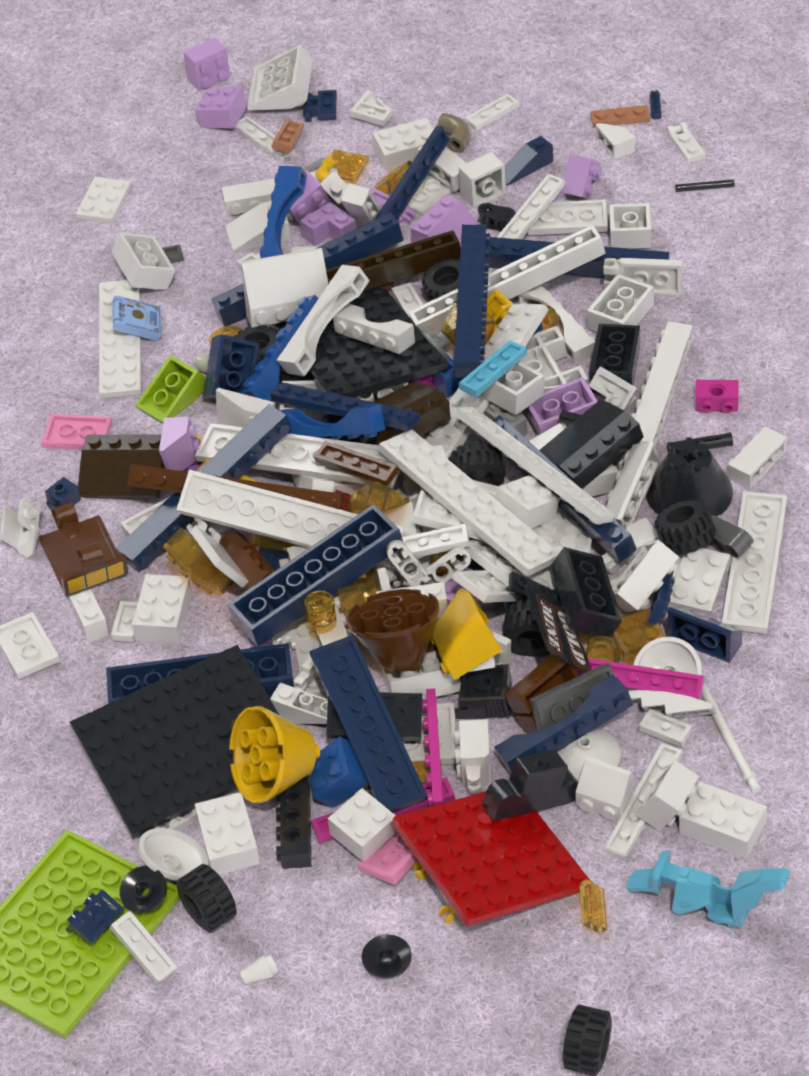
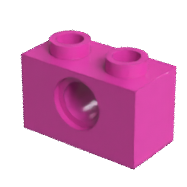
M696 379L695 411L705 413L710 411L738 412L739 380Z

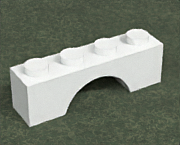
M349 303L333 317L336 333L401 354L415 343L413 324L398 319L385 323L370 322L365 319L364 308Z

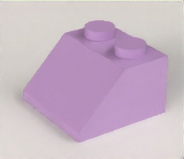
M189 416L164 418L159 448L160 455L166 469L183 471L196 461L195 453L199 449L201 440L200 438L197 439L196 427L192 425Z

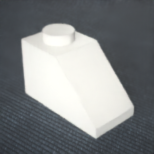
M602 123L596 124V139L614 159L635 152L636 138L626 127Z

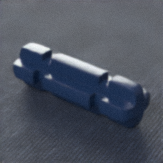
M658 90L650 92L652 119H660L662 117L660 92Z

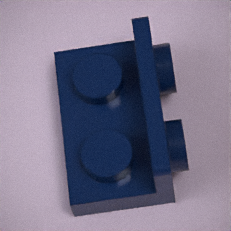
M103 889L97 895L94 893L90 894L83 903L85 908L81 912L75 910L67 919L70 924L66 931L70 933L73 930L90 946L124 910Z

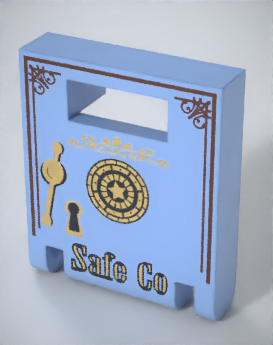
M114 296L112 305L113 329L158 341L161 336V307L122 296ZM154 320V325H150V321Z

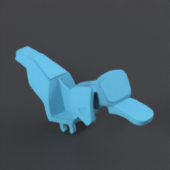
M666 850L665 852L662 851L654 869H640L633 872L626 883V888L630 892L644 891L660 894L664 883L674 885L676 888L672 905L673 912L680 915L706 907L708 910L707 917L713 920L714 924L721 925V923L728 924L729 929H732L733 926L743 927L749 911L758 906L763 892L783 889L791 872L786 868L739 872L734 886L728 888L720 885L721 879L717 876L686 866L682 868L670 863L671 851Z

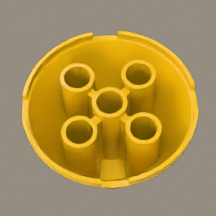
M261 706L248 707L243 710L233 726L229 750H233L234 764H230L239 792L248 801L253 803L266 802L312 774L316 759L320 757V747L318 744H315L314 738L307 728H303Z

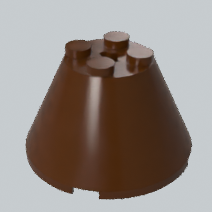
M418 589L389 590L367 597V602L361 606L358 604L354 605L347 615V623L351 631L384 669L386 674H394L397 671L404 670L416 671L421 668V663L425 659L440 607L438 599L431 593L427 596L421 594V590Z

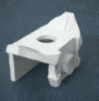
M29 498L20 500L18 513L7 505L3 506L0 538L17 549L26 558L35 555L36 541L40 531L38 527L40 512H42L39 503L34 505Z

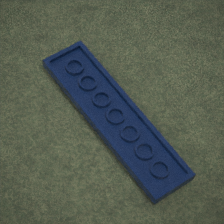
M350 635L309 651L310 657L374 798L392 813L426 800L427 793L354 636Z

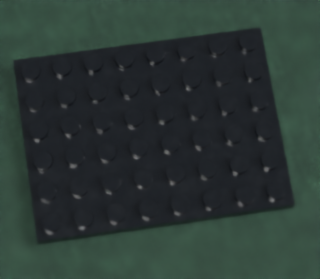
M378 287L372 291L361 293L359 297L352 300L349 304L364 308L365 319L370 322L385 323L398 319L413 324L415 343L401 354L336 333L332 318L319 338L315 353L316 360L307 373L320 390L355 398L448 370V362L424 338L421 330L416 327L412 319L385 288ZM287 322L272 324V327L279 332L285 328Z
M237 644L70 721V727L133 839L194 810L196 803L216 799L238 789L230 764H234L233 750H229L231 733L236 719L243 710L255 706L264 707L278 715L279 713Z

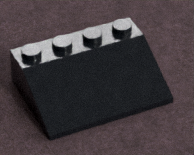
M600 399L539 451L576 485L583 489L630 450L634 444L642 440L644 436L639 422L617 406Z

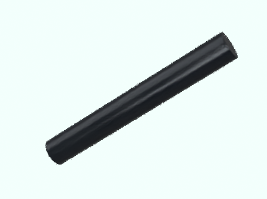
M734 179L675 184L676 192L735 187Z

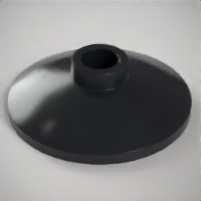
M148 866L134 868L121 882L119 894L122 904L129 911L138 914L154 910L161 904L166 895V879L159 870L153 871ZM149 889V892L143 896L144 891Z
M390 934L380 935L371 939L364 946L361 956L362 964L373 976L392 978L402 974L409 967L412 959L411 948L399 936ZM387 958L391 959V961L384 962L383 960Z

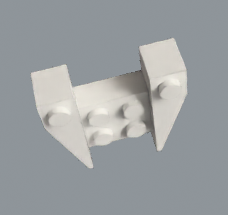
M557 326L538 332L531 337L525 346L527 348V355L519 362L544 375V392L581 377L584 378L589 386V379L581 366L560 372L554 362L567 357L565 339Z

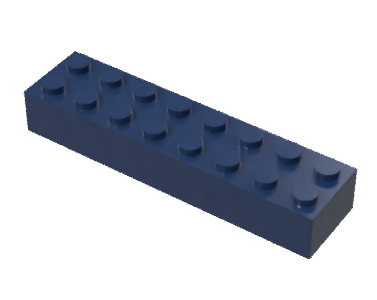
M374 504L229 602L227 606L234 622L259 647L388 558L386 552L387 545L393 540L403 542L400 529ZM396 547L393 548L394 553L399 550Z
M289 643L241 649L269 698L272 697L280 683L294 687ZM218 653L107 667L108 704Z

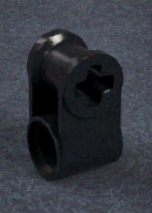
M482 203L478 206L479 219L477 222L478 225H486V229L501 232L516 212L510 207Z

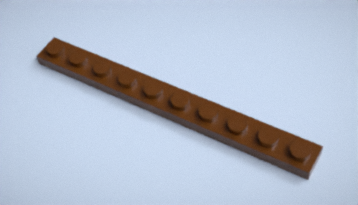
M130 464L127 485L182 493L188 472ZM215 476L341 510L343 496L341 493Z

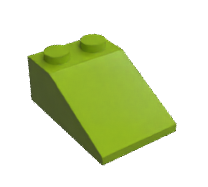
M169 355L135 406L163 423L164 418L175 417L200 397L204 391L206 377L193 367Z

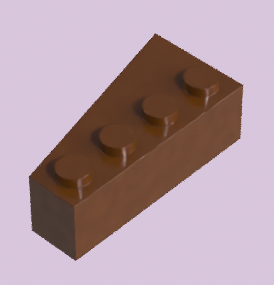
M231 527L220 539L219 543L249 581L245 585L247 589H250L276 571L252 543L235 528Z

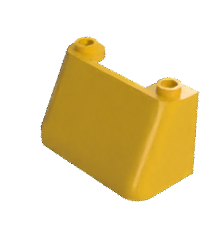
M464 587L457 591L436 623L432 633L433 636H431V642L438 649L443 660L440 662V666L445 674L450 673L454 680L503 651L487 624L490 622L474 595Z

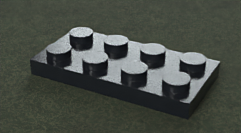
M380 692L401 739L421 741L423 693ZM328 697L326 737L338 738L340 736L348 739Z

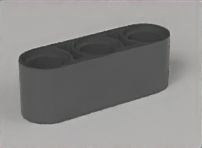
M711 515L716 532L714 538L708 544L735 558H739L754 543L752 536L744 529Z

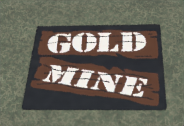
M524 585L547 651L585 673L591 671L592 668L580 636L577 632L569 630L563 607Z

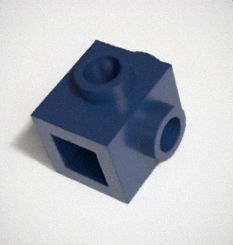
M62 477L45 491L46 504L50 510L70 501L75 505L81 500L78 486L65 477Z

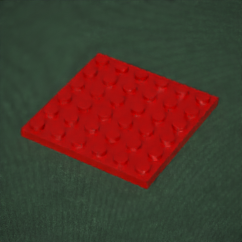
M486 791L393 817L392 825L466 927L583 892L592 885L591 880L537 811L493 821L482 805Z

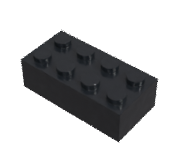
M598 325L589 371L590 383L599 367H602L634 386L640 352V325ZM590 387L593 393L601 394Z
M563 547L551 564L569 630L609 640L621 624L622 618L603 557Z

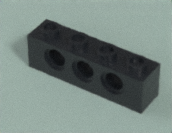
M306 776L276 795V802H280V807H276V820L280 822V826L276 827L277 841H280V846H276L277 861L282 862L283 869L312 867L311 797L309 777Z

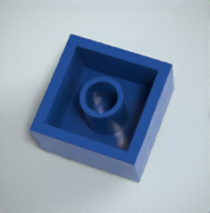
M340 736L320 751V757L316 759L312 774L309 776L314 799L331 808L338 806L368 784L349 741Z

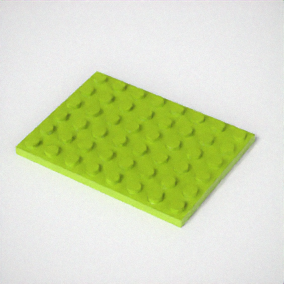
M66 830L0 906V1004L65 1039L133 957L109 928L111 924L129 912L121 902L119 894L120 885L124 877L131 870L139 866ZM166 881V895L157 908L143 914L132 912L150 935L180 900L177 886ZM103 889L124 910L90 946L73 930L70 933L66 931L70 924L67 919L75 910L81 912L85 908L83 903L90 894L94 893L97 895ZM149 889L144 891L143 896L149 892Z

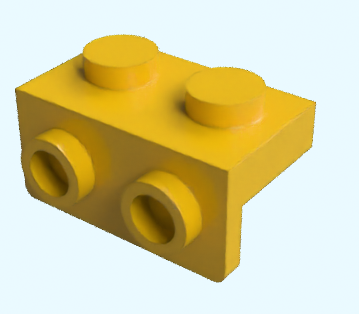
M498 289L494 290L487 299V313H483L487 314L486 327H482L486 328V338L492 337L513 304Z

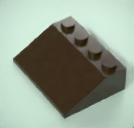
M414 381L373 401L374 403L418 412L420 420L411 429L419 436L451 420L450 402L438 389L419 381ZM385 426V430L377 432L375 437L365 438L364 434L360 437L367 444L379 445V443L406 431Z
M162 434L87 435L82 448L78 479L80 496L82 498L159 499L162 490L128 486L127 484L130 464L166 469L159 452Z

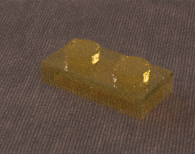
M586 879L579 884L582 925L598 933H603L607 930L604 888Z

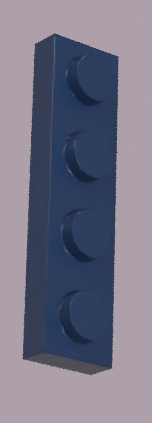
M674 571L663 577L662 586L657 592H654L647 622L655 626L659 618L662 620L665 618L669 609L668 605L671 600L672 587L675 583V580L672 579Z

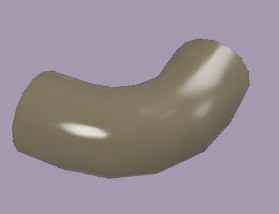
M442 113L438 120V126H443L446 133L451 134L447 146L451 151L461 153L470 139L469 126L457 116Z

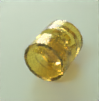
M315 591L309 594L304 603L309 629L317 634H325L332 631L337 625L333 596L326 591Z

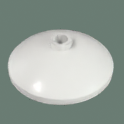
M661 637L649 642L640 650L634 661L636 666L702 675V663L696 650L686 641L675 637Z
M595 728L558 751V754L567 764L568 769L578 782L587 756L617 767L621 760V750L617 740L601 728Z
M156 828L145 832L139 840L138 852L145 865L153 871L159 870L166 879L177 881L202 863L208 865V856L203 847L193 838L182 832L167 828Z

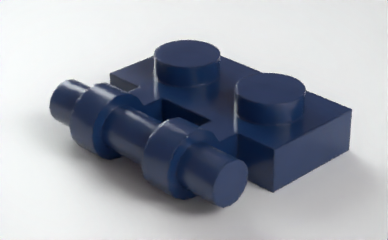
M321 90L315 96L312 93H308L307 101L303 104L305 106L303 109L304 120L311 122L313 116H317L318 120L337 119V90Z

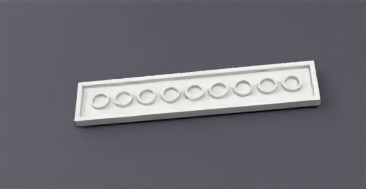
M512 304L508 313L485 346V355L481 356H485V360H487L509 340L525 347L548 312L546 305ZM458 388L450 399L451 420L431 429L425 441L433 447L442 445L447 459H449L452 451L457 450L456 447L459 445L462 446L473 430L471 427L464 425L462 420L455 416L457 408L473 406L483 413L490 401L483 397V393L476 398Z
M210 423L199 445V449L195 453L196 460L204 462L208 458L211 459L243 428ZM287 433L251 468L387 487L317 463L314 455L322 444L327 441L390 463L393 462L378 451L379 445ZM398 468V469H399L398 473H397L396 476L393 478V480L390 482V484L388 485V487L393 488L394 483H395V481H396V479H397V477H398V474H399V472H400V470H401L400 468Z
M412 429L379 443L378 451L396 464L398 468L464 524L466 523L471 530L525 576L528 577L550 566L558 556L559 552Z
M193 470L188 472L176 509L177 513L307 548H310L358 515ZM396 525L400 529L402 535L404 527ZM388 557L376 566L389 569L394 564Z

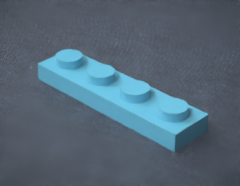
M509 340L460 381L459 390L477 398L527 355V348Z

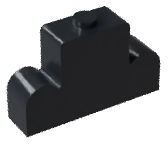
M555 749L526 755L515 760L508 781L504 778L497 779L488 786L482 805L493 821L570 804L576 799L578 781Z

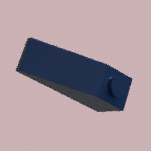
M542 136L526 143L505 164V185L509 186L552 163L553 145Z

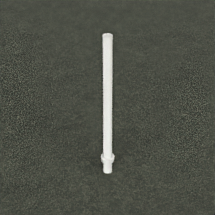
M704 682L702 698L705 702L712 703L716 708L717 713L711 715L743 774L742 779L744 783H748L752 793L760 792L761 787L757 782L758 777L756 773L750 769Z

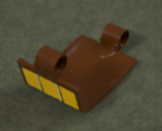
M72 501L51 509L58 530L40 535L39 541L65 596L128 574L126 556L124 553L119 556L100 515L79 522Z

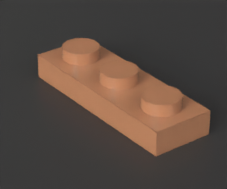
M647 105L590 111L593 128L598 123L623 125L650 122Z
M286 119L273 140L272 148L281 153H290L303 131L304 124Z

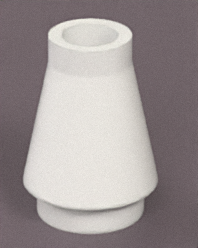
M271 954L267 956L262 955L240 971L245 985L274 978V974L279 973Z

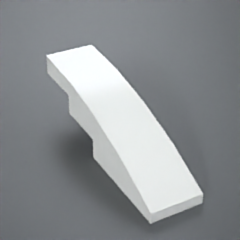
M628 691L633 704H642V708L646 712L649 709L655 711L665 710L666 715L672 718L717 713L712 703L686 695L663 691Z

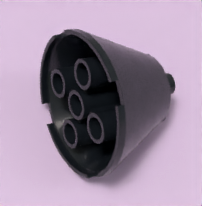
M678 441L674 443V447L659 464L647 491L646 501L649 507L660 514L664 509L678 502L699 500L707 505L710 515L721 516L732 502L733 487L730 479L709 451L708 445Z

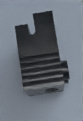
M497 664L495 668L471 671L460 676L459 703L461 708L454 709L456 719L510 717V705L504 696L512 688L513 684L509 664Z

